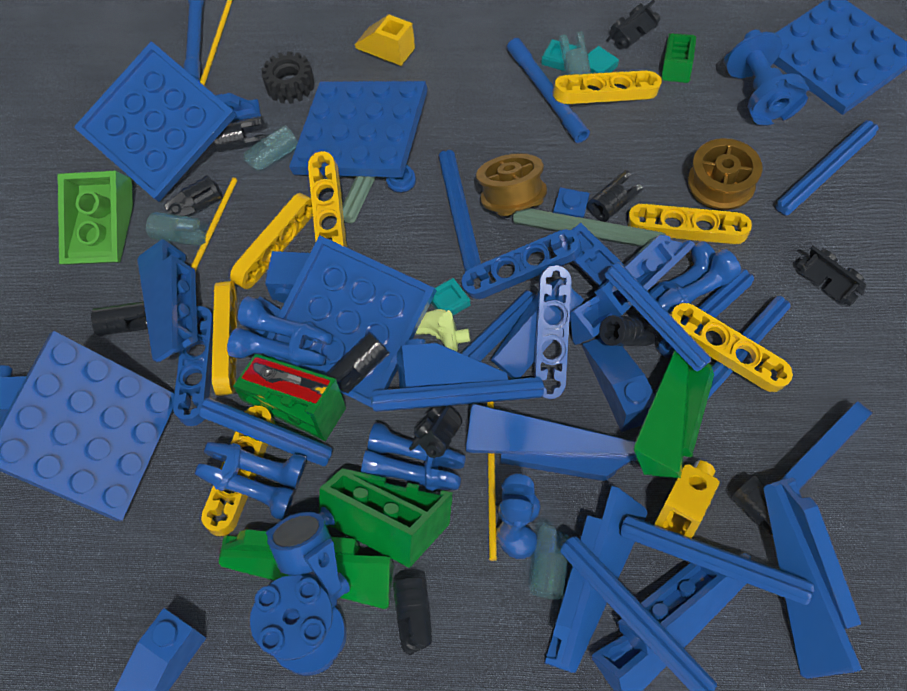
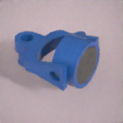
M321 507L319 514L301 512L281 520L273 528L265 532L268 536L267 543L281 573L287 575H298L314 579L327 593L333 608L337 605V599L350 591L348 582L337 571L334 544L327 529L328 524L335 525L333 516L325 507Z

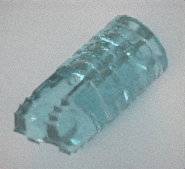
M583 31L576 33L578 49L569 50V41L566 34L559 36L566 75L592 74Z
M283 125L245 151L243 160L248 162L257 171H261L264 167L277 162L280 158L296 149L298 142L290 129Z
M153 212L147 219L146 231L152 239H164L169 242L192 245L206 243L205 233L200 230L197 231L200 228L198 218Z
M544 523L538 531L530 593L546 599H562L564 597L568 560L561 554L560 550L562 545L569 539V535L560 531L557 533L555 531L556 528Z

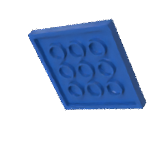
M825 0L775 33L781 38L782 50L773 64L787 74L793 73L802 76L809 87V91L841 115H844L907 70V41L847 0Z
M151 41L74 128L149 195L160 202L237 114Z
M320 82L289 165L292 174L309 175L308 161L310 157L317 152L325 151L330 153L336 161L339 176L403 177L428 91L426 82ZM323 162L321 168H319L322 175H325L326 162Z
M319 235L278 318L300 323L311 321L315 327L332 335L330 345L315 343L305 339L302 349L311 350L325 356L326 360L323 366L303 364L297 366L327 376L329 369L356 345L365 334L371 332L390 354L349 393L342 391L341 393L372 408V392L388 390L398 370L397 351L401 345H405L406 341L413 339L437 290L430 285ZM271 332L267 336L268 339L289 343L291 340L290 337ZM267 355V356H270V357H274V358H276L277 360H279V361H281V362H284V363H287V364L292 365L291 362L288 361V360H285V359H282V358H279V357H275V356H271V355Z
M53 331L47 337L0 424V471L110 519L122 521L173 410L174 393Z

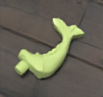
M443 309L426 312L415 335L431 334L436 336L445 347L458 352L459 343L471 342L469 329L457 330L451 311Z

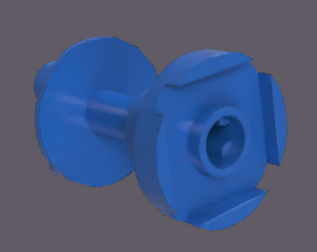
M755 29L748 32L744 40L724 57V63L732 77L746 78L755 76L753 81L755 92L751 95L747 106L753 121L759 125L766 126L774 124L773 119L781 117L784 121L800 111L808 100L806 92L809 91V87L802 76L793 73L783 75L778 68H771V65L777 60L782 50L781 38L773 32L761 33L760 30Z
M298 575L285 576L271 582L268 586L262 587L255 596V603L250 614V628L254 640L265 653L274 656L285 669L302 676L319 674L327 670L334 663L333 661L338 657L340 650L342 652L346 643V625L341 613L335 606L332 608L327 593L314 579Z

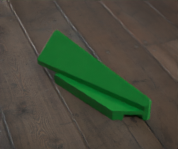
M676 350L674 351L634 445V452L644 475L681 478L683 456L692 457L714 378V372L709 363L697 372Z
M243 530L239 531L238 537L224 536L219 556L221 567L274 581L285 576H291L281 573L267 543L268 536L265 533L267 531ZM331 537L334 544L337 571L344 576L350 587V591L340 598L387 609L390 604L394 573L391 557L360 555V547L356 539Z

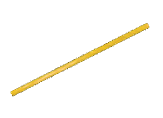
M227 0L200 80V83L204 86L233 0Z
M236 178L231 179L191 265L195 272L237 183Z
M487 402V407L494 408V402ZM488 453L489 560L496 561L495 453Z

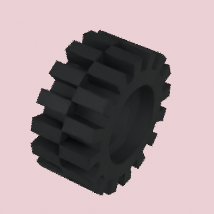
M287 51L286 56H283V52L278 53V58H275L274 55L271 56V63L266 61L264 63L265 68L262 67L261 70L269 97L271 96L274 101L279 99V102L285 104L286 100L289 101V104L294 103L293 99L296 98L300 102L303 100L302 95L308 97L310 95L309 90L313 91V84H315L311 64L305 56L301 57V54L298 52L293 56L292 51ZM286 76H295L291 79L281 80Z

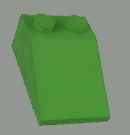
M117 171L58 174L60 265L118 263L121 261L132 212V179Z

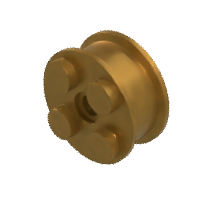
M728 138L711 140L703 144L694 155L693 167L688 177L689 189L698 202L711 208L721 210L739 208L750 201L754 195L756 183L759 181L763 170L762 161L757 152L744 142Z
M509 154L484 163L476 173L477 181L483 186L484 190L481 194L482 205L491 211L497 212L500 216H509L515 211L542 204L547 194L546 184L540 177L544 169L542 160L530 154Z

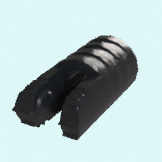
M263 116L230 122L214 140L217 151L221 152L269 142L268 135L260 134L246 139L244 127H256L265 123Z
M624 170L589 200V210L599 221H608L643 191V187L640 184L633 186L628 193L620 185L629 179L631 173L628 170Z
M142 301L96 307L91 312V323L97 336L148 329L144 302Z
M612 315L606 317L600 326L601 339L610 346H649L654 344L656 338L653 332L644 330L645 320L643 317Z
M368 332L329 369L327 376L335 378L339 382V389L342 392L349 393L390 352L371 332Z
M754 476L733 494L732 499L747 512L750 518L754 519L757 525H761L770 535H773L764 494L765 485Z
M418 577L406 578L393 583L400 644L403 652L409 656L431 645L432 642L426 579Z

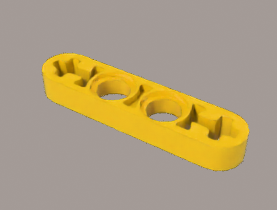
M652 71L563 75L555 81L553 97L563 104L651 99L657 96L662 80L658 74ZM614 84L624 85L627 89L618 88ZM587 86H596L600 90H592L589 89Z
M320 151L313 154L308 161L315 241H317L320 235L325 238H332L333 242L347 247L338 166L330 153ZM323 162L327 163L325 175L328 179H323V175L319 170ZM331 188L334 190L330 200H319V193L323 189ZM328 216H334L337 219L336 225L329 230L323 229L321 226L323 219Z
M297 193L292 197L234 264L230 273L231 281L244 289H250L268 270L272 251L283 252L313 216L310 197L303 193Z
M652 204L633 206L627 222L630 227L663 232L670 236V238L727 244L745 242L752 228L750 218L739 212ZM639 217H645L646 222H640ZM656 218H660L659 224H655ZM676 218L681 222V225L671 227L666 224L665 220ZM699 221H708L709 223H711L713 228L710 230H703L699 228L696 223ZM720 224H722V230H718ZM732 225L738 226V230L740 231H735V228Z
M233 281L217 282L214 286L212 385L217 396L234 394L236 391L233 385L236 382L237 358L230 357L227 352L228 339L232 331L237 328V292Z
M681 303L670 313L710 357L769 392H777L792 380V369L785 360L698 307L689 303ZM683 315L689 318L686 325L680 323ZM699 324H702L704 327L696 334V329ZM706 332H717L722 338V345L715 346L709 343L706 339ZM744 349L748 351L752 357V362L750 364L741 363L736 357V350ZM762 361L761 369L759 371L755 370L754 368ZM772 369L778 372L776 375L778 379L776 381L770 378Z
M253 406L245 411V413L257 418L262 417L263 420L275 424L271 413L263 406ZM235 431L231 444L236 443L241 448L245 446L253 447L255 449L254 455L261 458L264 457L268 444ZM242 469L238 471V475L251 480H255L257 475ZM213 486L202 512L201 519L203 525L215 536L228 535L237 526L248 496L237 492L232 494L226 493L224 490H216ZM220 498L227 501L225 507L223 503L219 500ZM223 511L227 519L226 521H219L216 526L212 518L214 515L220 516Z

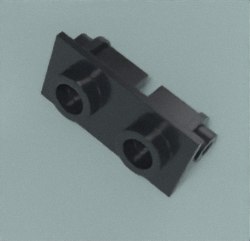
M655 0L650 1L645 6L642 3L637 5L629 13L630 17L626 20L624 17L618 19L611 26L612 33L606 39V42L614 38L619 49H627L638 41L642 35L644 36L656 28L660 21V15L657 12H653L650 8Z
M812 245L810 247L811 259L809 260L807 257H804L797 265L801 269L800 274L804 275L818 287L826 278L831 280L824 291L842 305L846 303L851 306L859 297L855 294L856 291L861 295L865 293L867 284L864 283V277L852 268L846 270L839 265L836 256L827 249L822 248L819 250Z
M451 405L431 407L426 412L425 416L427 418L413 432L417 437L409 447L410 451L420 445L431 458L444 455L452 441L451 439L462 425L460 413L455 411Z

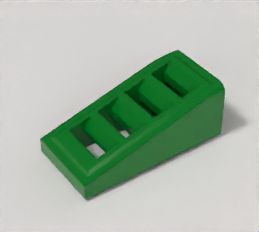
M669 34L662 73L664 81L683 83L690 81L697 36Z

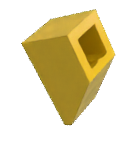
M388 14L368 27L355 43V48L402 66L415 49L413 25L411 22Z

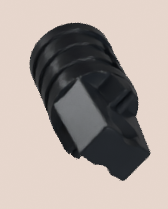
M206 175L201 180H197L196 183L190 184L189 187L183 188L181 192L164 204V207L175 221L199 212V210L213 204L216 200H220L221 196L211 179ZM207 189H210V191H208V192H206L205 194L199 196L198 198H196V199H194V200L192 199V198H194L195 196H197V195L201 194L202 192L206 191Z

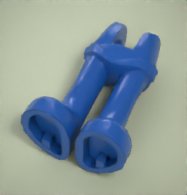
M700 241L691 250L694 265L684 274L670 281L659 283L649 293L670 314L677 305L681 303L690 304L697 297L729 284L739 277L741 266L734 254L727 249H721L716 253L708 243Z
M247 296L242 300L238 311V321L243 327L287 336L291 340L289 343L280 342L259 336L245 329L235 328L227 344V352L230 357L245 358L252 354H266L288 360L295 366L302 364L311 366L324 365L325 356L311 350L302 349L305 339L315 343L330 345L332 341L330 333L315 327L311 321L300 323L268 314L262 302L257 298Z
M374 423L368 439V451H365L363 457L362 473L407 480L423 485L429 491L459 489L461 478L456 474L438 470V467L461 469L465 466L466 456L447 448L443 456L431 458L420 445L410 451L409 447L413 441L392 434L384 424ZM380 454H399L425 461V465L410 464Z
M208 442L206 444L204 453L225 463L222 469L206 464H198L195 469L196 476L212 484L216 490H230L258 500L269 507L271 516L279 520L285 519L294 498V490L292 489L296 490L299 485L307 459L306 456L294 454L286 462L282 463L261 458L242 450L241 446L236 443L228 445ZM240 469L274 480L289 488L269 486L238 475V471Z
M513 474L505 479L501 486L503 489L502 501L499 505L498 517L503 522L496 529V538L501 549L510 557L525 559L533 555L538 546L537 535L525 525L538 517L541 506L539 499L535 496V486L532 479L522 474Z

